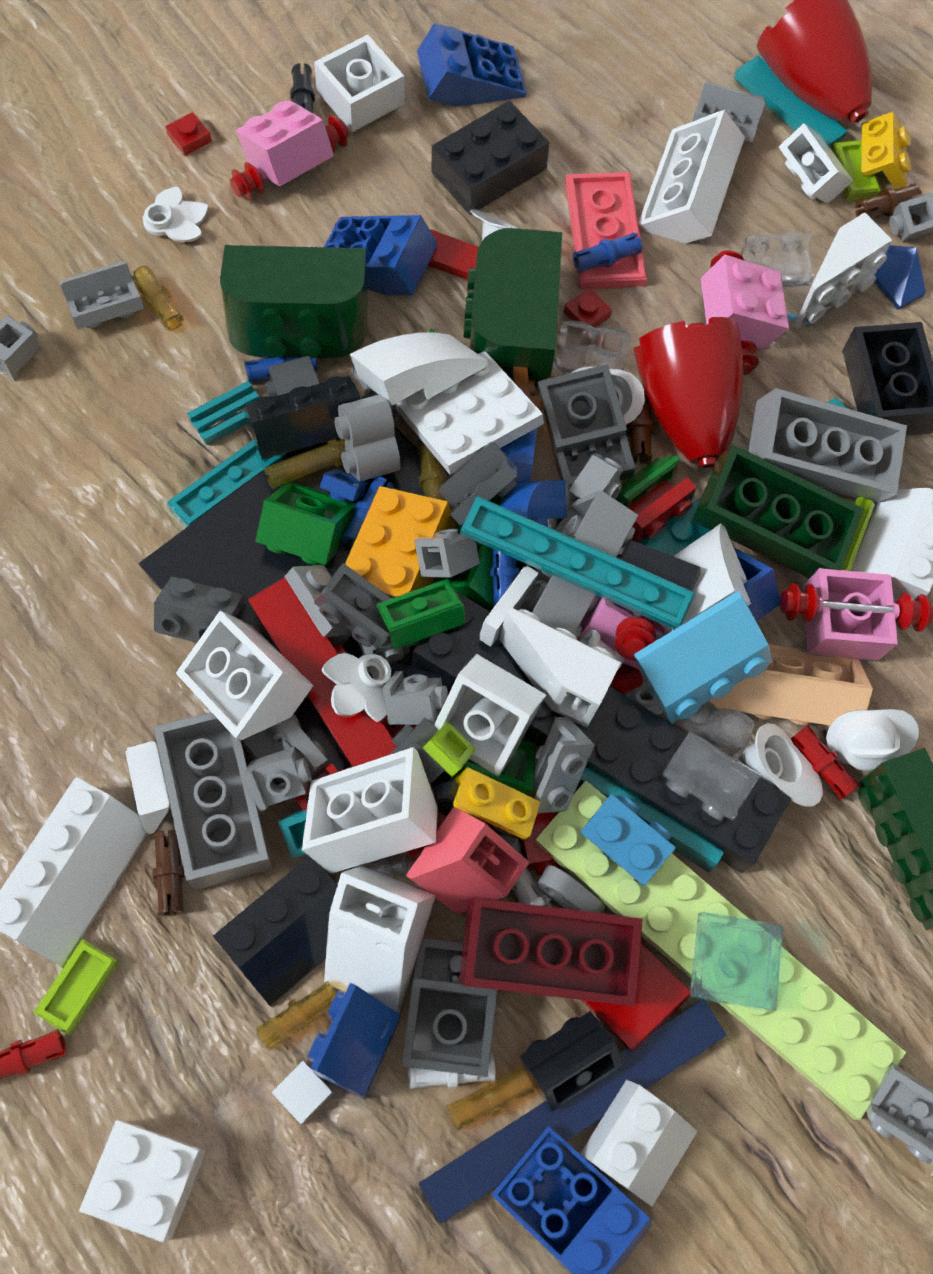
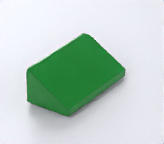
M675 455L653 460L634 474L633 478H629L621 484V490L615 500L628 508L663 481L669 482L675 476L680 458Z
M449 578L376 604L384 629L390 634L388 639L394 649L465 623L464 604Z

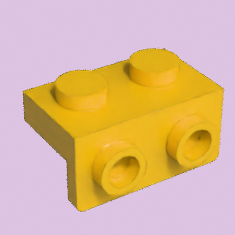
M894 112L863 122L862 173L864 176H869L883 171L894 190L907 186V172L911 170L907 146L911 145V138L908 128L900 125Z
M469 767L452 780L459 784L453 802L455 808L521 839H526L531 835L540 801Z

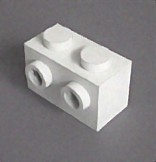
M806 124L800 126L779 146L787 158L785 161L786 166L795 176L801 178L804 183L801 187L812 200L818 198L828 204L853 182L822 136Z

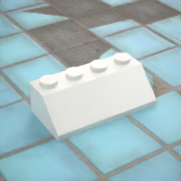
M725 109L672 129L638 222L641 231L684 244L712 236L745 138Z
M75 777L0 890V932L63 968L148 835V832H145L139 815L109 794Z

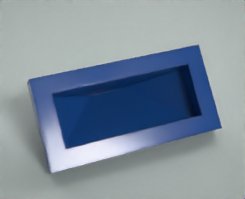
M890 245L886 252L887 259L877 269L874 282L896 309L899 310L923 297L926 290L917 247Z

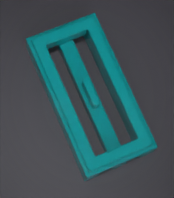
M247 381L188 412V419L204 443L208 445L247 424L245 411L236 416L234 415L239 410L245 408L244 405L257 400L259 395L253 390L251 383ZM221 420L224 421L223 423L211 428L208 431L205 430L206 428Z

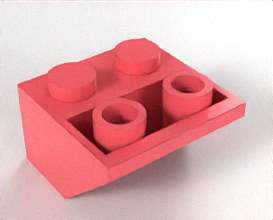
M453 807L436 831V843L425 847L406 876L426 892L436 895V900L458 915L467 911L469 898L499 900L507 897L529 864V861L487 824Z

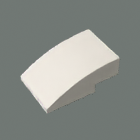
M442 333L400 335L373 343L350 354L358 378L378 395L387 399L390 405L400 402L415 392L428 400L487 367V362L484 358L453 336Z
M719 524L674 555L676 558L701 568V574L692 590L695 592V596L682 625L737 591L742 595L747 606L751 604L743 585L747 582L746 576L726 528L722 524Z

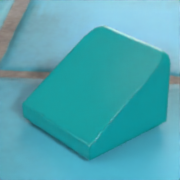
M307 809L285 815L278 821L292 859L306 854L302 851Z

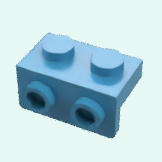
M611 794L582 828L580 833L642 886H645L676 848L669 842L672 835L654 820L648 825L636 815L640 808L625 795L621 794L617 799Z

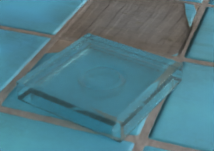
M703 911L698 913L690 997L766 1011H776L783 926Z

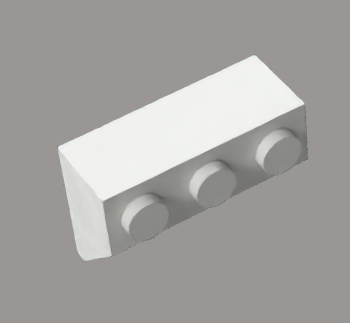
M930 488L898 489L896 495L876 503L851 571L891 575L893 600L895 602L903 593H909L913 601L920 594L927 596L933 584V489Z
M221 610L176 672L181 680L230 733L239 740H243L291 718L314 686L251 624Z
M412 747L311 781L302 851L332 874L436 843L438 807L418 751Z

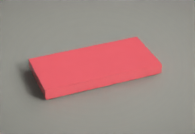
M630 172L566 175L565 187L574 252L598 245L601 240L618 239L634 232L640 237ZM643 252L615 261L616 263L609 267L602 265L582 273L577 272L579 289L645 286L647 277Z

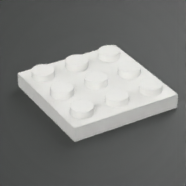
M485 351L478 355L486 360L487 367L428 400L415 392L395 404L399 414L450 475L456 473L489 442L493 441L501 448L544 424L542 412Z

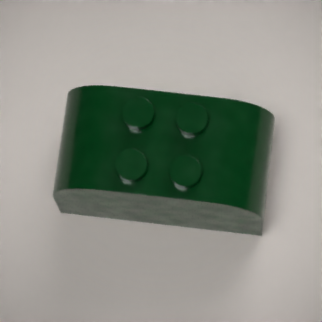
M519 228L499 229L490 233L482 240L477 251L476 268H469L463 338L470 339V349L475 353L487 352L511 380L513 367L528 368V380H534L535 388H539L538 381L551 378L556 351L562 232Z
M225 245L220 285L228 339L237 351L254 357H280L283 355V357L302 358L305 356L310 358H340L354 353L363 345L366 338L367 322L366 248Z

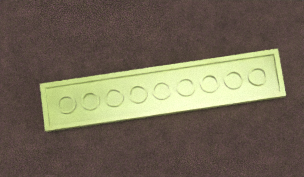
M585 781L573 795L568 809L559 812L534 842L616 915L643 918L641 936L852 1119L860 1120L891 1063L897 1066L906 1052L672 853L645 886H642L580 833L582 828L607 799L588 781Z

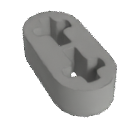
M547 866L537 883L542 891L565 909L603 913L606 908L602 901L573 877L556 867Z

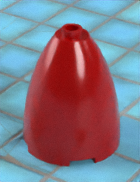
M794 0L785 7L788 13L773 28L767 26L762 32L757 43L759 54L780 82L812 109L844 124L850 122L851 124H856L862 121L869 114L868 109L871 106L872 75L867 45L854 10L848 0Z
M711 317L708 319L709 324L692 323L685 325V320L672 323L639 338L640 346L633 347L639 376L657 420L679 452L690 463L698 464L700 469L714 467L717 459L729 448L739 418L742 400L743 354L739 326L737 321L725 317Z

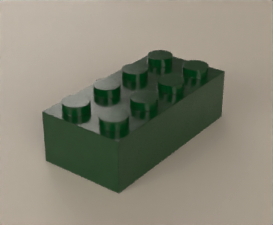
M733 444L717 459L692 521L709 530L722 524L725 526L730 540L811 578L819 568L842 569L864 509Z
M922 748L882 762L859 782L858 795L861 804L866 810L870 811L875 821V832L879 842L884 847H887L893 860V872L897 880L905 885L911 898L910 908L913 915L919 922H922L925 930L933 928V763L926 749Z

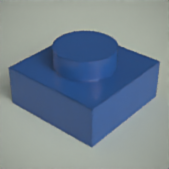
M334 469L324 473L320 488L329 491V496L333 499L350 503V501H355L364 496L369 482H359L354 476Z

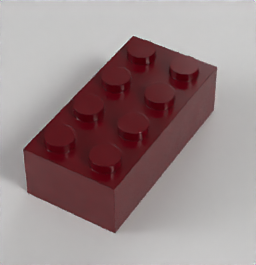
M476 897L469 898L458 984L486 989L635 1006L643 918Z

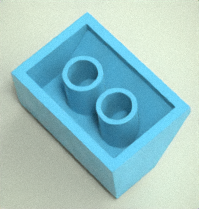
M738 591L634 654L647 690L671 724L678 719L691 717L699 710L701 705L713 698L724 697L733 689L734 685L747 677L754 678L760 675L772 663L769 644Z

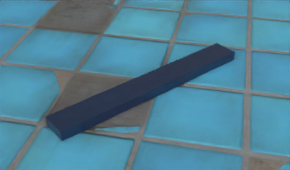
M700 1000L660 1026L633 1053L627 1048L621 1051L619 1054L623 1066L553 1112L550 1111L545 1102L541 1103L419 1182L439 1222L443 1223L499 1186L548 1126L565 1141L569 1140L605 1115L626 1080L646 1089L727 1036L705 1000Z

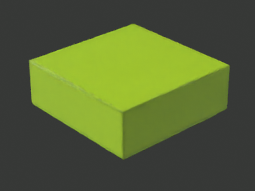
M448 722L423 747L452 777L476 751L475 747Z

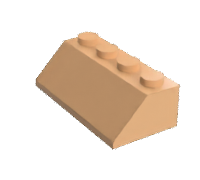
M769 644L772 663L768 665L764 672L754 678L747 677L737 683L724 697L713 698L708 701V707L714 708L721 713L731 714L738 711L751 713L760 719L777 717L789 719L791 722L799 725L817 723L829 727L837 717L847 712L867 710L873 688L859 659L807 655L806 649Z

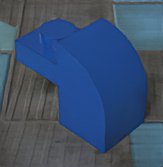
M546 480L516 484L503 497L500 506L548 527L549 519L567 518L566 480Z

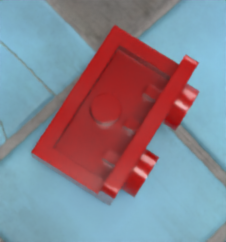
M688 477L675 487L665 480L628 507L638 515L632 526L635 529L631 538L632 541L639 543L647 536L649 539L656 537L665 528L667 521L674 516L677 519L681 518L692 508L693 503L691 501L697 487Z

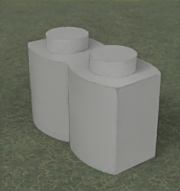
M375 395L339 405V417L335 418V427L340 439L345 440V452L341 454L345 471L348 474L351 473L359 482L399 471L401 469L400 456L394 436V421L388 400L381 395Z

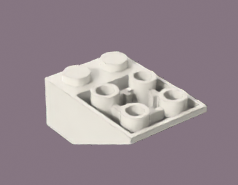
M866 213L861 214L839 228L794 324L796 329L805 325L808 321L811 324L817 322L825 314L826 310L833 306L836 308L842 306L850 298L851 294L858 290L860 292L867 290L876 280L875 273L887 259L886 252L892 239Z
M509 607L499 640L533 686L546 694L544 701L550 709L564 717H569L572 721L587 728L621 662L613 659V655L601 647H589L577 641L576 636L563 628L553 629L541 623L540 619L530 611L524 609L517 611Z
M364 866L342 872L329 913L324 983L344 992L347 991L349 984L353 983L399 1014L436 895Z

